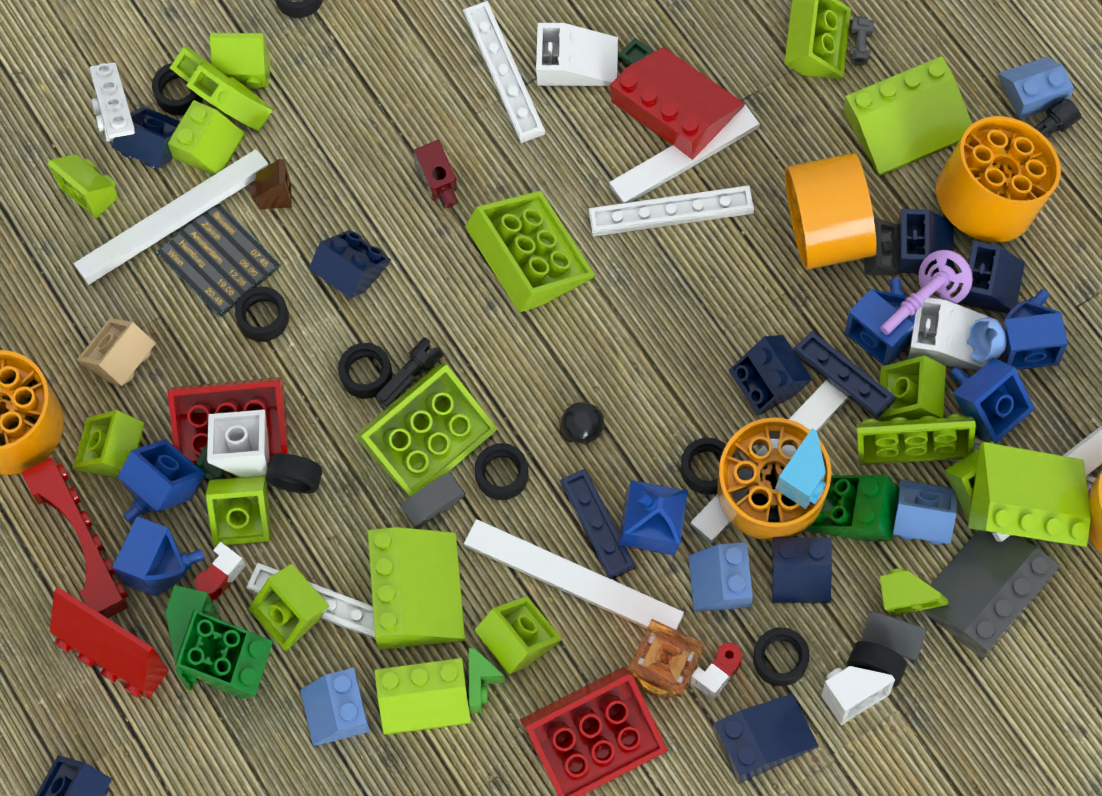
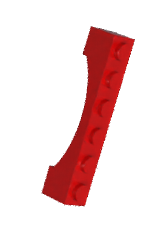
M51 457L21 472L36 502L39 505L46 503L60 512L72 524L78 535L86 565L85 588L79 591L84 603L106 618L127 609L128 607L124 599L128 597V594L121 581L116 584L112 576L115 574L112 568L113 564L109 558L104 560L100 551L105 548L98 534L92 536L88 528L93 524L86 510L80 512L77 506L81 499L74 487L69 489L65 480L70 477L64 465H57Z

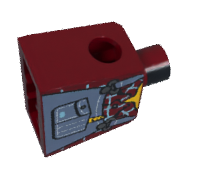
M435 140L414 149L415 167L431 200L439 198L444 209L456 205L458 199L454 192L457 190V180L440 140Z

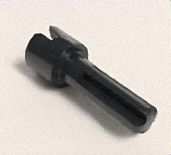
M1063 98L1048 109L1047 118L1033 128L1047 138L1056 130L1061 132L1067 130L1081 119V113L1069 98Z
M423 337L409 352L410 360L377 393L376 397L383 405L389 406L421 371L429 372L444 356L437 347L427 353L431 345L430 340L426 337Z

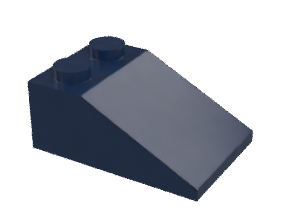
M793 694L741 710L715 722L713 725V733L738 784L819 747Z

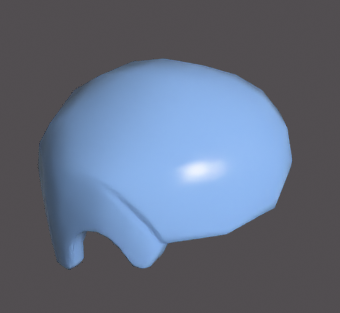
M986 317L978 319L972 324L970 335L967 339V344L973 347V353L970 354L971 359L978 363L990 361L992 358L997 359L1005 351L1007 345L1006 333L997 320Z

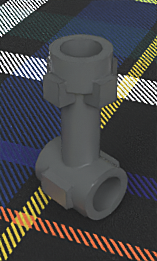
M858 16L851 19L850 33L856 34L855 48L850 50V57H852V63L855 65L867 64L871 56V51L866 50V37L872 36L874 20H868V17Z

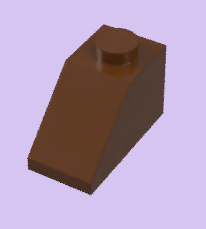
M278 159L256 173V184H251L252 199L257 200L260 210L292 207V183L284 159Z

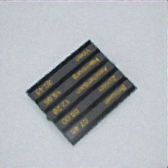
M220 203L199 215L188 225H185L179 233L156 251V254L219 318L236 305L242 294L249 289L257 287L281 267V263Z

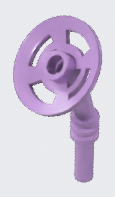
M939 250L928 255L919 269L918 277L921 289L916 294L911 293L901 303V308L880 327L881 331L885 335H889L909 315L913 316L924 305L923 301L928 297L947 300L955 304L962 301L969 294L973 282L972 271L968 262L960 254L951 250ZM936 259L937 263L929 269L928 274H925L928 265ZM947 259L954 261L962 272L956 274L950 266L946 265ZM938 268L939 272L932 276L933 271ZM954 282L952 288L948 290L947 286L951 285ZM960 283H963L961 291L952 298L950 294L957 290ZM935 291L940 292V298L935 296L933 293Z

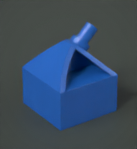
M899 278L890 279V292L870 289L849 311L845 334L883 366L891 364L909 346L915 322V316L909 315L889 335H885L880 329L901 308V303L907 298L905 292L901 289V279Z
M1040 289L1034 298L1022 301L1007 314L1002 327L1006 333L1007 345L1005 351L1000 355L1001 361L1014 366L1016 370L1059 365L1067 347L1068 341L1062 313L1043 306L1050 296L1046 290Z
M992 358L973 376H967L958 366L950 372V375L959 383V388L953 395L965 417L972 416L975 420V435L989 442L993 441L996 444L1035 409L1014 366Z
M166 439L132 450L118 475L119 480L135 499L131 503L132 507L123 515L124 519L131 524L140 514L160 512L191 500L205 473Z
M631 480L625 495L618 545L675 555L681 544L688 491Z
M137 516L112 568L123 585L155 597L179 582L186 575L187 570L192 568V564L205 560L201 549L186 554V552L181 553L169 528Z

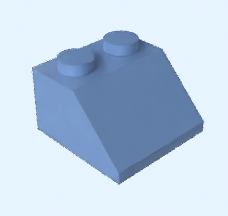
M1048 56L998 73V78L1019 120L1047 111L1063 98L1070 99L1074 89L1063 65Z
M900 479L893 535H898L906 540L915 538L927 540L936 545L943 543L951 544L957 514V496L953 488Z
M747 542L717 544L688 556L694 612L752 607L753 595Z
M354 668L324 675L300 690L313 746L371 732L358 676Z

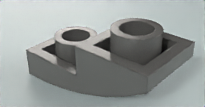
M448 472L420 489L400 506L413 525L421 529L440 511L447 512L466 493L452 473Z

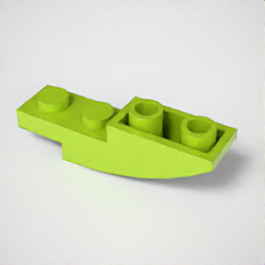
M184 46L170 66L171 70L188 82L186 86L200 97L257 131L262 129L274 111L271 106L234 77L228 78L189 46Z

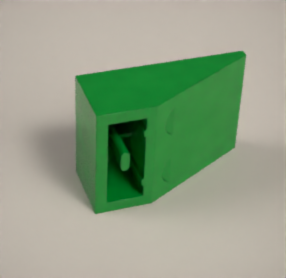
M831 475L830 487L822 510L816 520L805 531L861 541H891L899 487L887 475Z
M177 585L173 587L166 609L175 663L193 610L217 619L219 618V612H217V608L208 593ZM176 667L177 676L185 688L191 691L193 684L198 683L199 679Z
M193 610L175 666L223 692L242 699L256 696L273 641Z

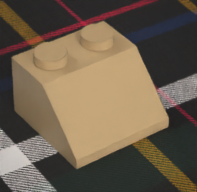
M109 318L78 357L77 361L109 383L123 386L134 377L135 369L139 364L150 357L151 349L156 343L134 322Z

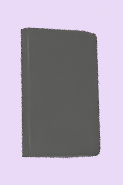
M875 218L876 255L864 258L865 274L897 276L899 274L898 224Z
M871 611L861 641L880 644L895 651L902 657L917 661L927 629Z

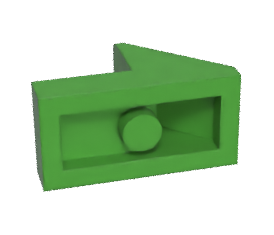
M469 648V707L471 713L483 712V703H488V686H483V684H501L506 682L504 675L475 648Z

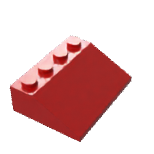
M664 47L628 66L610 84L611 102L672 146H675L692 160L745 106V103Z
M283 377L172 387L167 391L173 446L194 464H196L204 446H208L209 414L265 410L269 460L275 454H289Z
M57 587L55 589L50 623V633L56 639L54 644L67 653L73 650L79 654L77 659L90 668L93 665L98 666L102 669L100 674L111 682L115 683L118 679L125 684L124 689L134 697L138 698L141 694L149 699L169 671L154 648L61 588Z
M625 667L519 719L557 796H581L668 751L632 673Z

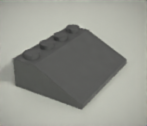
M978 530L930 585L948 599L949 605L922 611L984 660L1053 579L1060 565L1039 548L1017 536L1010 535L1004 541L998 542L991 532Z

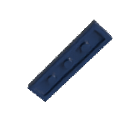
M813 331L793 348L798 358L876 420L896 401V397Z
M586 468L561 479L560 484L607 577L612 580L634 570L635 564L625 546L618 545L619 533Z

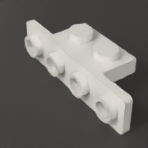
M103 63L91 66L90 73L96 98L91 99L94 115L99 114L96 116L98 131H104L106 142L113 141L115 137L134 134V125L116 63Z

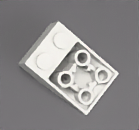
M538 23L537 85L610 86L617 78L618 37L566 23Z
M928 297L923 301L924 305L914 314L915 322L910 338L908 359L925 355L945 366H958L959 368L977 371L989 362L978 363L971 359L970 354L973 353V347L967 344L972 324L978 319L989 316L947 300Z

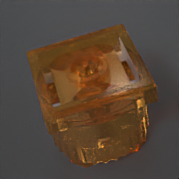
M651 619L627 673L634 676L637 685L646 694L656 698L668 699L674 696L681 698L706 643Z

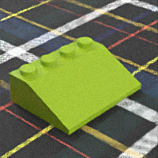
M943 56L845 96L843 113L879 177L958 144L965 131L972 125L955 77Z
M541 190L478 206L465 225L466 230L519 313L540 307L595 277V273Z
M438 364L354 436L375 462L410 498L435 479L448 473L495 433L498 428L447 364Z
M953 414L948 416V418L923 416L915 420L897 417L891 419V421L879 422L876 419H867L862 421V423H856L859 465L963 459L974 452L976 425L972 416L965 417L962 414Z
M986 442L980 443L968 529L1087 547L1091 513L1083 459Z
M401 527L368 530L374 632L378 650L465 641L456 533Z

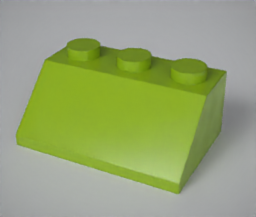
M792 0L784 64L804 76L832 79L844 78L851 8L839 0Z
M462 658L375 670L377 698L384 735L471 724L465 667Z

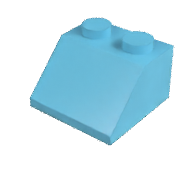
M810 430L780 474L776 486L777 491L805 509L810 502L814 505L817 503L827 484L823 482L826 471L816 430Z

